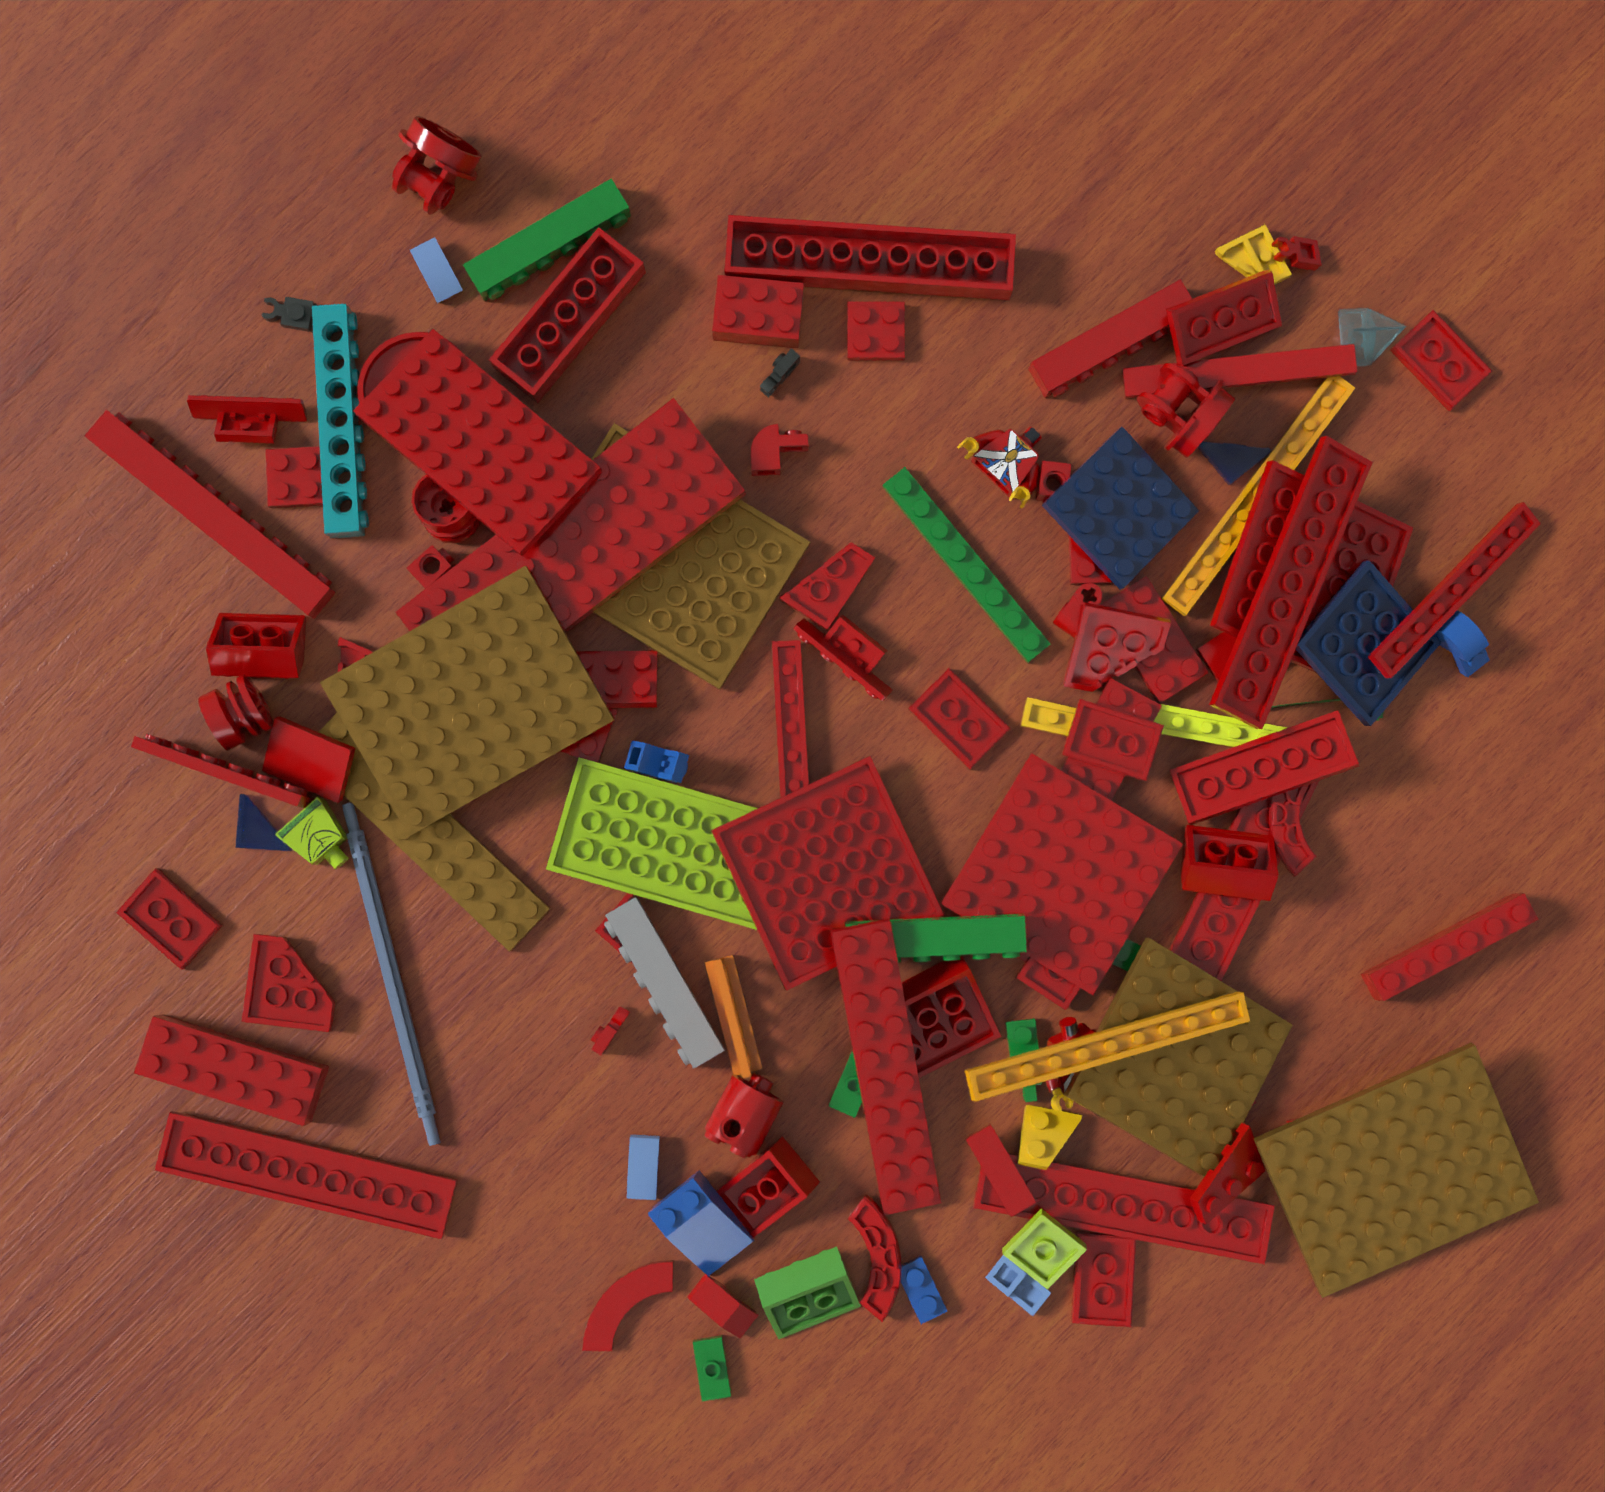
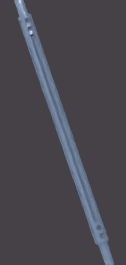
M347 803L342 805L349 831L346 836L418 1117L423 1120L428 1144L432 1146L441 1143L433 1115L436 1114L364 830H360L354 804Z

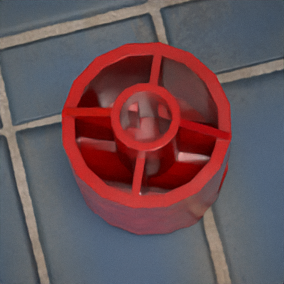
M753 1072L749 1081L733 1074L705 1126L707 1131L704 1136L717 1144L722 1142L731 1145L730 1151L742 1158H746V1156L751 1158L752 1155L756 1156L784 1103L783 1100L770 1093L774 1083ZM736 1121H738L741 1126V1130L738 1135L734 1131V1125Z

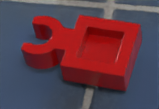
M1293 236L1290 240L1285 237H1278L1271 243L1272 247H1277L1281 250L1274 256V260L1278 262H1284L1286 259H1289L1291 267L1312 271L1317 270L1322 265L1317 240Z
M620 1006L605 1028L601 1025L591 1038V1041L595 1043L591 1048L592 1051L600 1056L604 1054L630 1014L628 1010Z

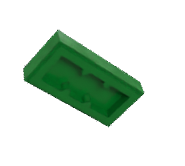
M851 1052L828 1106L855 1118L862 1104L854 1056L853 1052Z
M722 1335L693 1340L702 1402L731 1397Z

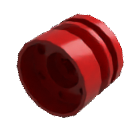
M427 475L423 476L414 487L411 501L414 512L434 539L443 543H458L468 539L476 532L481 521ZM450 509H452V510L454 511V512H452L451 514H448V512H447V511H449Z
M245 674L236 678L237 685L232 681L226 683L228 697L218 688L198 697V704L208 727L226 751L247 742L244 731L245 727L256 737L261 734L260 727L266 732L272 729L273 725L270 709L264 696Z

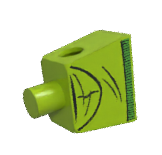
M317 797L275 834L311 864L318 865L326 859L336 870L349 859L339 848L347 840L346 832L324 798Z

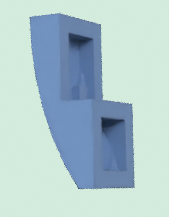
M435 237L410 249L437 303L463 290Z
M630 1135L627 1199L656 1200L660 1136Z
M1004 1255L985 1277L1032 1316L1036 1314L1052 1293Z

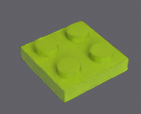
M1041 1208L1002 1248V1254L1048 1289L1087 1250L1086 1243Z

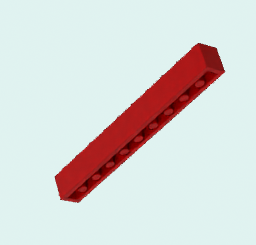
M108 410L104 411L84 437L305 614L313 619L317 617L336 593L329 587L333 582L320 572L316 575L312 574L307 570L310 566L307 561L298 554L292 558L285 552L288 546L275 536L271 540L262 534L265 531L263 526L253 518L247 522L240 516L243 510L230 500L227 504L222 502L218 498L221 495L218 490L209 483L202 486L196 481L199 477L198 474L186 465L182 469L174 463L177 458L164 447L160 451L152 446L155 440L141 429L138 433L132 430L130 426L133 422L119 411L116 415H113Z

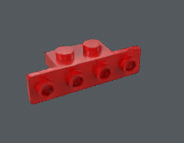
M189 395L187 398V404L193 418L217 419L214 432L216 442L274 443L278 421H307V413L302 399Z
M841 615L826 635L805 618L794 626L793 629L798 633V637L803 642L812 644L820 650V654L825 660L831 663L834 662L841 667L844 675L853 681L857 680L865 687V691L871 697L884 701L893 690L871 672L888 650L846 616Z

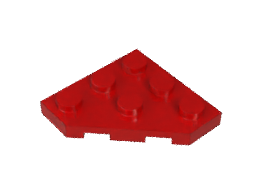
M1084 602L1063 680L1064 687L1093 692L1102 687V684L1114 676L1119 677L1137 666L1138 662L1148 656H1154L1163 651L1171 625L1170 619Z
M253 934L241 1022L332 1032L335 1001L286 937Z

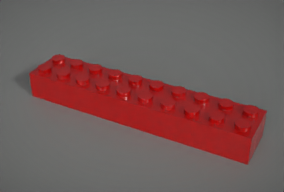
M728 215L724 273L725 276L804 283V287L1010 300L1013 291L1016 234Z

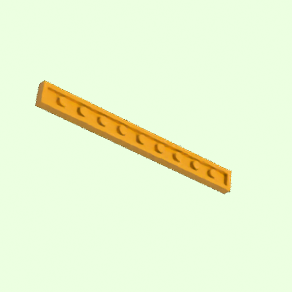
M1340 376L1327 377L1162 597L1165 603L1183 616L1188 614L1237 548L1267 461L1274 460L1295 470L1354 391V386Z
M1234 992L967 1069L965 1074L971 1100L976 1102L1249 1022L1250 1018L1244 992Z

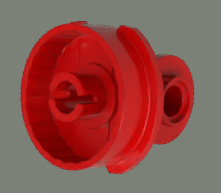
M415 116L408 130L402 129L398 134L400 139L412 149L408 155H404L398 161L393 170L392 190L398 194H403L408 189L414 193L418 192V195L425 199L423 211L427 214L432 215L448 205L455 193L456 188L454 184L457 176L471 181L477 179L478 174L475 168L482 157L481 153L467 141L445 127L426 118ZM427 155L436 160L435 164L443 169L440 175L423 165Z
M1164 363L1160 368V373L1164 378L1160 384L1161 389H1156L1153 394L1142 392L1137 397V402L1142 408L1141 412L1145 418L1156 426H1166L1174 433L1166 444L1165 449L1169 451L1173 447L1185 458H1188L1218 426L1221 418L1228 411L1235 398L1222 388L1224 381L1221 379L1207 392L1199 385L1197 376L1188 368L1179 364ZM1188 397L1197 405L1192 410L1193 415L1185 422L1175 412Z

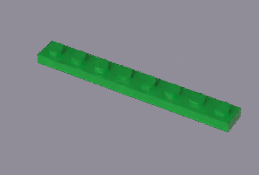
M905 467L882 485L883 489L1027 663L1051 645Z

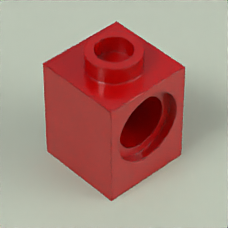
M1052 461L1041 462L1036 500L1043 501V504L1055 492L1048 489L1046 480L1055 479L1061 486L1070 477L1071 464Z
M431 545L406 569L424 588H427L453 568L451 563L454 559L443 547L438 551ZM431 561H439V570L434 574H428V564Z

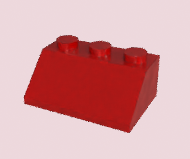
M219 613L206 646L211 676L232 677L245 674L248 677L299 678L305 656L306 616Z
M1186 825L1181 863L1182 890L1254 900H1271L1279 876L1274 837L1272 835Z

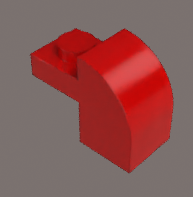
M772 424L763 428L755 436L751 446L752 476L781 475L780 453L808 451V434H802L800 430L785 431V435H779L778 424Z

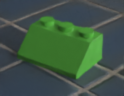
M837 1247L823 1250L814 1256L795 1261L789 1266L768 1272L754 1279L762 1307L778 1339L861 1307Z

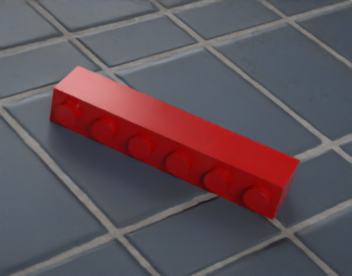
M1179 279L1033 360L1028 370L1044 398L1052 394L1054 397H1058L1068 391V385L1075 381L1081 384L1094 376L1093 371L1101 367L1104 370L1109 369L1119 362L1118 358L1126 353L1128 356H1132L1144 348L1142 344L1152 339L1153 342H1157L1169 334L1167 330L1170 327L1166 309L1191 300L1192 297L1182 280Z
M1512 893L1361 973V976L1373 999L1385 1001L1539 919L1525 893Z

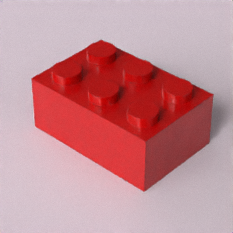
M718 275L712 327L713 340L798 349L804 283Z

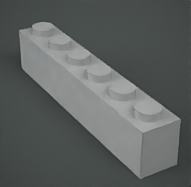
M635 897L606 914L605 916L608 919L604 923L612 938L616 936L619 938L623 945L618 948L627 964L631 961L634 964L637 972L633 975L641 989L647 987L652 997L648 1001L656 1015L661 1012L667 1023L663 1024V1027L671 1040L676 1038L681 1048L677 1051L684 1064L688 1065L691 1063L694 1069L725 1051L638 898Z

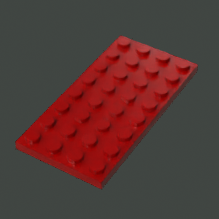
M434 329L353 410L357 417L521 556L534 545L602 473L600 466Z

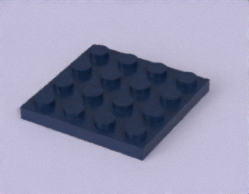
M1123 427L1117 429L1042 504L1043 508L1119 590L1125 588L1199 512L1197 507Z
M1363 561L1305 628L1296 647L1297 652L1364 726L1373 725L1441 644V641L1433 635L1392 678H1385L1368 656L1413 609L1370 561Z

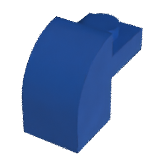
M1458 610L1434 634L1441 641L1440 646L1452 653L1460 673L1467 678L1490 661L1485 649L1489 645L1486 637L1470 618Z
M632 741L624 769L673 783H681L688 769L687 761L689 755L643 742Z

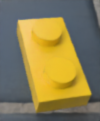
M1027 697L1021 727L1067 737L1076 708Z

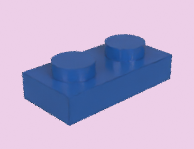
M922 1256L902 1264L901 1283L920 1323L923 1324L947 1312Z

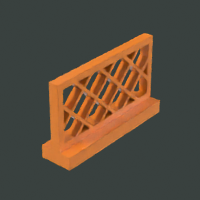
M730 955L707 961L705 966L733 1074L737 1076L742 1074V1078L750 1077L753 1071L763 1069L734 956Z

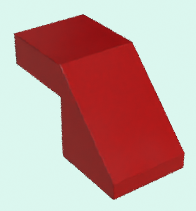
M706 1273L687 1296L694 1305L721 1328L740 1339L759 1316L753 1308L736 1299L725 1285Z

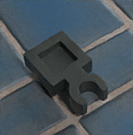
M285 297L283 305L279 304L274 298H265L264 302L267 305L274 306L272 313H262L261 316L266 321L275 322L281 319L280 325L284 328L311 332L313 324L312 306H316L314 301Z
M792 348L787 354L782 352L772 364L774 367L773 372L760 385V391L769 398L780 383L782 384L800 364V355Z

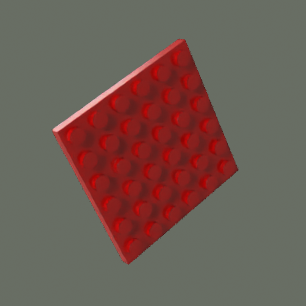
M1274 460L1267 461L1210 623L1211 627L1237 638L1305 475ZM1357 501L1304 630L1363 561H1370L1393 587L1413 527ZM1295 649L1290 662L1316 673Z
M1030 753L941 904L960 916L1023 913L1025 915L1027 952L1022 953L1089 994L1094 995L1183 843L1033 753Z
M871 756L711 830L786 991L837 967L830 930L846 927L845 924L848 921H870L888 918L890 920L935 918L944 915Z

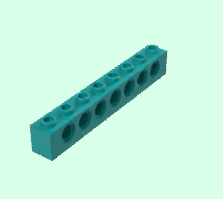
M347 304L312 306L324 534L329 538L365 536V528L369 527V517L367 510L363 508V499H367V486L365 482H362L361 471H365L366 462L364 454H360V443L364 442V431L362 425H359L358 417L353 412L360 404L357 397L360 371L355 368V358H359L358 342L354 341L353 330L358 328L357 316L355 312L352 313ZM337 331L343 332L342 338L339 341L331 342L333 333ZM336 360H344V365L341 369L332 370V365ZM340 387L346 388V393L343 397L334 398L336 389ZM346 415L348 417L346 424L342 427H336V419L339 416ZM341 444H349V450L346 454L337 455V449ZM343 472H350V480L345 484H339V476ZM352 500V508L348 512H341L340 505L342 502Z

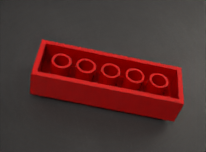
M598 227L490 357L489 361L493 369L538 404L645 275L644 262Z
M162 1014L152 1016L134 1074L305 1126L312 1122L329 1066Z

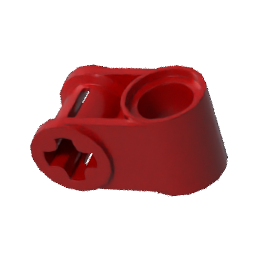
M1094 583L1082 584L1052 622V624L1074 639L1084 605L1082 601L1084 595L1081 592L1091 591L1093 593L1091 598L1095 601H1089L1088 603L1099 605L1102 600V591Z

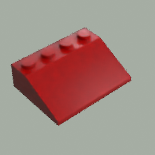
M960 955V960H944L902 982L919 1078L1001 1037L975 978L962 955Z

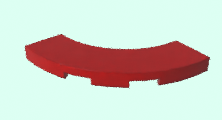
M1310 784L1271 797L1269 826L1271 835L1274 837L1275 849L1293 877H1296L1317 857L1304 837L1299 817L1300 805Z
M865 1195L848 1220L863 1237L871 1256L872 1269L870 1270L869 1283L860 1304L883 1322L890 1313L899 1292L902 1271L901 1253L890 1221L883 1214L882 1209L868 1195Z
M674 1260L658 1261L640 1266L616 1280L603 1293L589 1317L584 1333L582 1351H612L617 1327L624 1315L635 1304L655 1294L673 1292Z

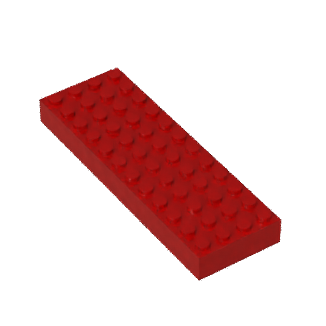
M672 398L592 460L601 467L602 473L523 556L519 555L497 535H494L395 613L407 629L411 631L522 567L527 566L564 632L567 633L591 615L593 611L608 602L610 598H613L622 589L626 588L643 573L746 495V492L681 406Z

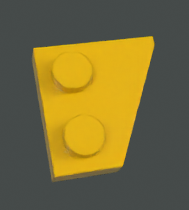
M1266 225L1215 250L1216 256L1245 277L1269 270L1273 273L1274 284H1277L1292 275L1285 261L1278 262L1274 260V256L1279 252V249L1272 247L1271 243L1274 240Z
M1026 1105L1024 1108L1017 1165L1047 1170L1082 1120V1115Z

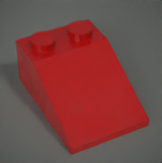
M782 1136L716 1192L754 1238L807 1198L820 1181Z

